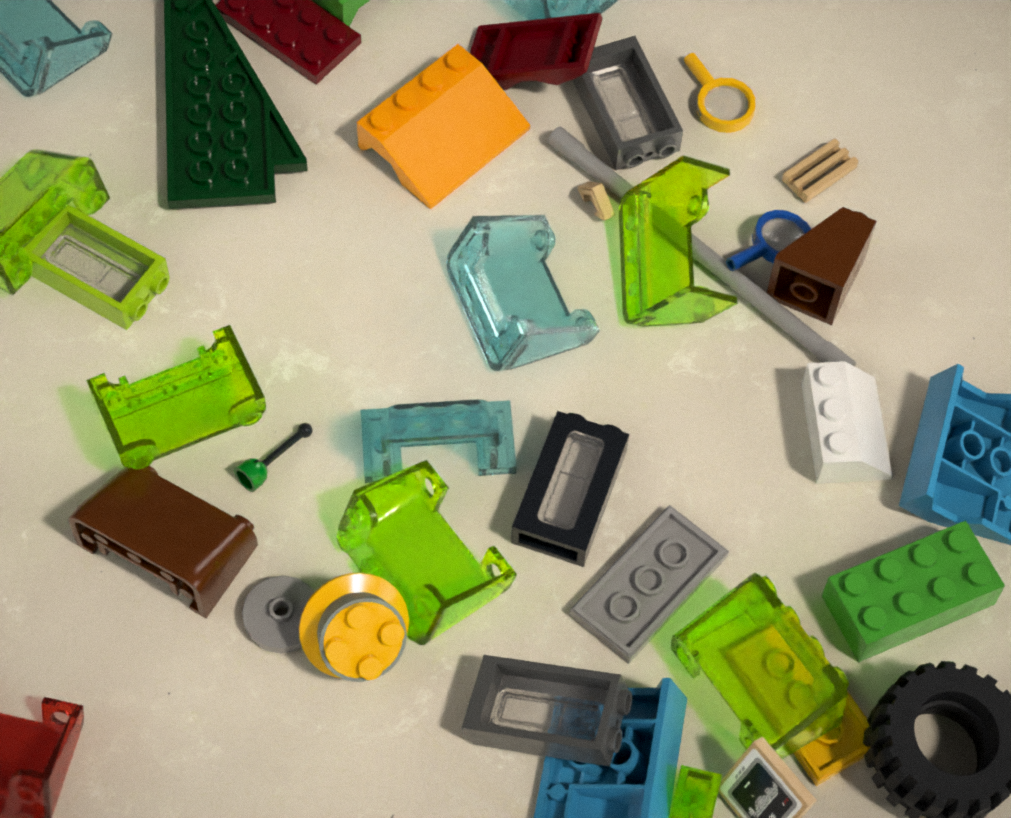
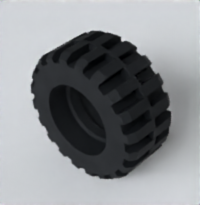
M941 661L936 668L934 664L929 662L919 665L915 671L908 670L890 686L867 719L869 727L864 731L863 744L870 747V749L864 754L866 766L868 768H875L876 773L873 775L872 780L877 789L884 786L889 793L885 799L893 807L900 803L907 808L905 815L910 818H919L920 816L926 818H984L1011 794V694L1008 690L1004 692L999 690L995 686L998 681L989 674L984 678L977 675L978 669L965 664L961 669H956V663ZM923 714H938L960 724L970 735L977 752L976 771L970 775H955L934 766L923 755L917 744L914 731L916 717Z

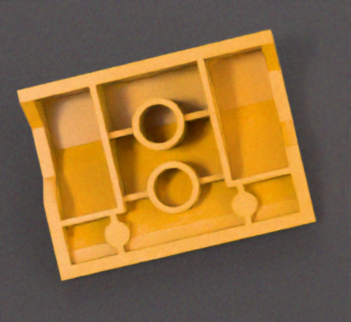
M457 44L357 121L358 147L363 151L370 148L374 149L392 165L401 184L428 208L432 209L529 131L531 125L485 66L462 46Z

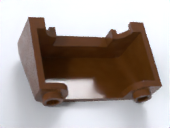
M141 461L138 464L128 463L79 504L68 518L77 546L91 554H94L98 548L106 556L111 551L169 584L173 594L178 596L182 593L184 596L192 599L193 602L189 606L190 610L204 618L209 616L258 546L257 537L253 532L254 525L248 519L241 515H235L234 517L162 478L153 467Z

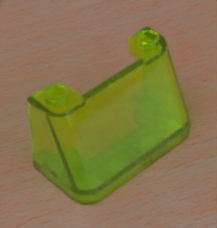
M230 325L212 331L215 342L207 350L204 345L198 347V358L129 384L126 376L118 378L119 384L111 383L106 378L105 373L86 380L98 417L124 467L143 469L154 460L237 427L251 426L262 418V414L266 410L265 396Z

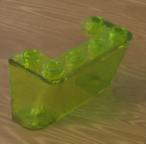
M33 149L27 152L0 178V289L13 296L30 279L33 263L25 247L71 201H73L76 209L91 215L100 210L110 199L91 158Z
M427 460L355 489L339 523L336 536L339 547L350 556L359 568L360 573H369L384 578L400 592L406 603L409 615L407 637L419 645H426L505 593L517 576L516 572L495 546L487 549L479 564L438 510L449 487ZM425 478H427L433 486V495L428 491L426 487ZM492 564L498 567L500 575L495 577Z
M757 573L749 575L672 635L671 650L693 679L700 675V669L703 671L741 722L739 741L746 750L755 740L763 736L780 758L784 759L842 724L847 700L846 689L849 687V682L844 672L838 666L833 667L824 656L823 647L818 639L813 635L808 636L800 626V619L795 610L781 602L772 581L767 576L761 577Z

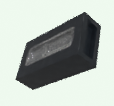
M557 411L513 522L511 543L584 567L626 455L629 434L622 432L620 428L614 425H600L588 421L576 413L566 414Z

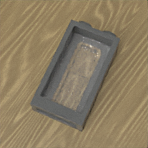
M636 36L594 47L587 72L572 81L615 170L637 167L645 161L659 157L666 158L680 151L683 129Z
M484 655L462 729L473 745L610 767L613 753H618L621 747L622 730L620 727L623 716L628 715L630 712L632 693L626 686L621 674Z

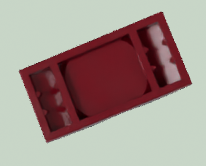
M599 12L478 26L470 54L485 66L503 90H507L519 82L538 81L557 86L576 79L587 72L603 17Z

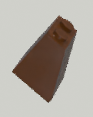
M845 207L840 208L777 253L766 293L780 304L832 326L865 260L877 221L861 212L852 211Z

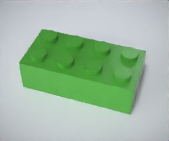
M965 520L828 577L822 598L859 663L995 605L1005 585Z

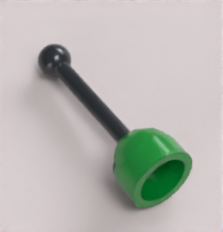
M308 423L300 424L297 433L262 461L249 458L234 468L238 481L248 491H256L267 479V466L302 437L307 438L311 436L313 432L312 426Z

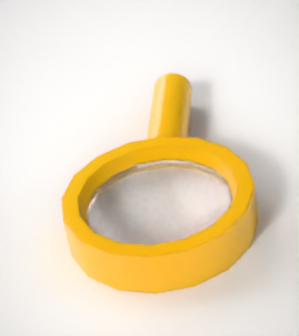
M695 53L688 54L684 58V63L703 86L697 98V114L701 122L710 129L725 133L742 130L750 124L755 112V96L752 90L745 83L734 78L721 77L714 79Z

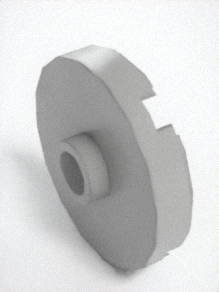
M283 575L267 578L254 586L245 598L242 610L245 631L250 639L252 638L259 647L269 652L282 654L302 648L299 639V621L304 606L314 593V590L310 585L298 578ZM278 608L288 609V612L283 616L275 614Z

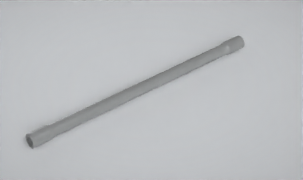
M561 126L557 127L550 134L548 143L602 183L812 352L820 362L845 361L853 366L856 365L852 358L833 343L822 338L739 270L730 271L724 258L588 151L584 144Z

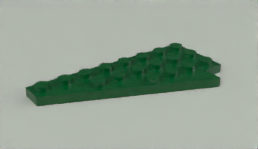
M164 0L167 201L169 209L276 203L275 173L308 171L307 158L212 0Z

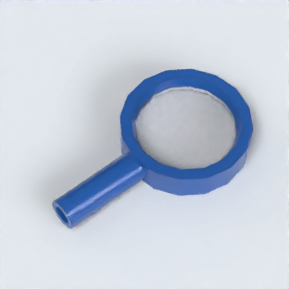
M773 210L766 212L758 219L752 233L753 245L727 258L726 265L730 271H735L761 257L768 262L774 263L778 252L807 233L811 228L800 216L789 211Z

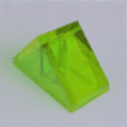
M681 765L669 818H712L722 774Z

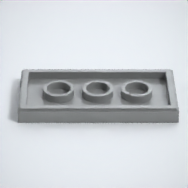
M669 505L570 609L569 615L629 664L728 557L729 551Z

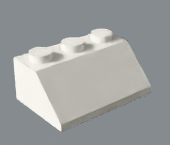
M845 361L807 363L801 387L816 483L891 480L892 470L875 377Z

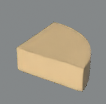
M586 182L578 186V191L583 201H591L597 211L595 215L598 218L607 220L615 216L602 183Z

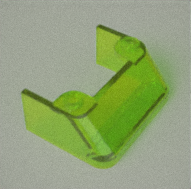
M683 155L624 194L619 205L622 312L626 323L640 327L703 323L738 304L736 296L712 291L702 286H694L691 226L699 222L708 212L709 200L707 189L730 176V169Z

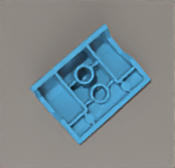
M956 364L930 377L899 506L927 522L944 527H951L966 520L974 535L1011 545V394L985 393L964 381V367Z
M662 678L656 688H628L632 693V705L629 714L623 716L620 727L622 730L621 747L618 753H613L610 767L545 756L534 818H669L688 699L671 678ZM556 700L550 734L595 741L604 707Z

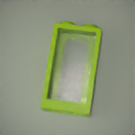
M59 200L15 250L23 272L125 330H128L135 320L138 321L144 316L150 301L156 294H161L166 289L170 279L166 258L62 200Z

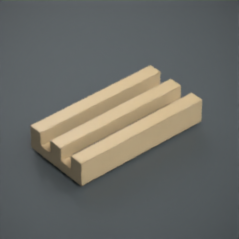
M836 138L783 174L782 181L805 203L857 168L859 160L856 157L850 158L848 156L849 151L845 147L841 149L839 147L840 142ZM838 162L842 163L841 166L830 172L828 175L817 181L815 184H813L806 190L802 188L812 180L817 179L818 177L823 175L825 171L830 169Z

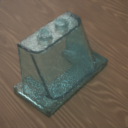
M475 399L397 404L389 408L361 410L365 483L403 481L401 447L476 443L478 476L516 474L517 466L510 400L487 402Z

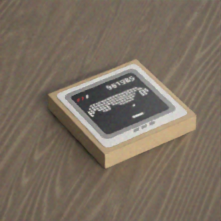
M763 736L755 740L715 787L740 818H802L817 801Z

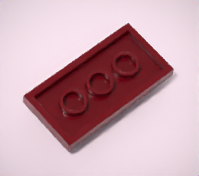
M221 0L215 5L224 21L316 85L361 44V34L311 0Z

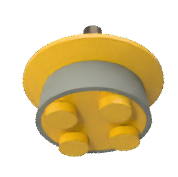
M348 573L335 577L319 587L304 606L299 621V639L302 649L309 661L325 674L353 682L374 680L392 669L403 654L409 627L408 609L400 592L384 578L369 573Z

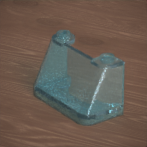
M0 0V72L25 97L40 95L105 53L113 33L98 20L86 22L81 31L51 0Z
M545 215L473 216L447 255L446 265L450 280L485 359L494 371L516 369L588 345L600 331L590 311L587 309H575L570 314L545 262L555 246V234Z

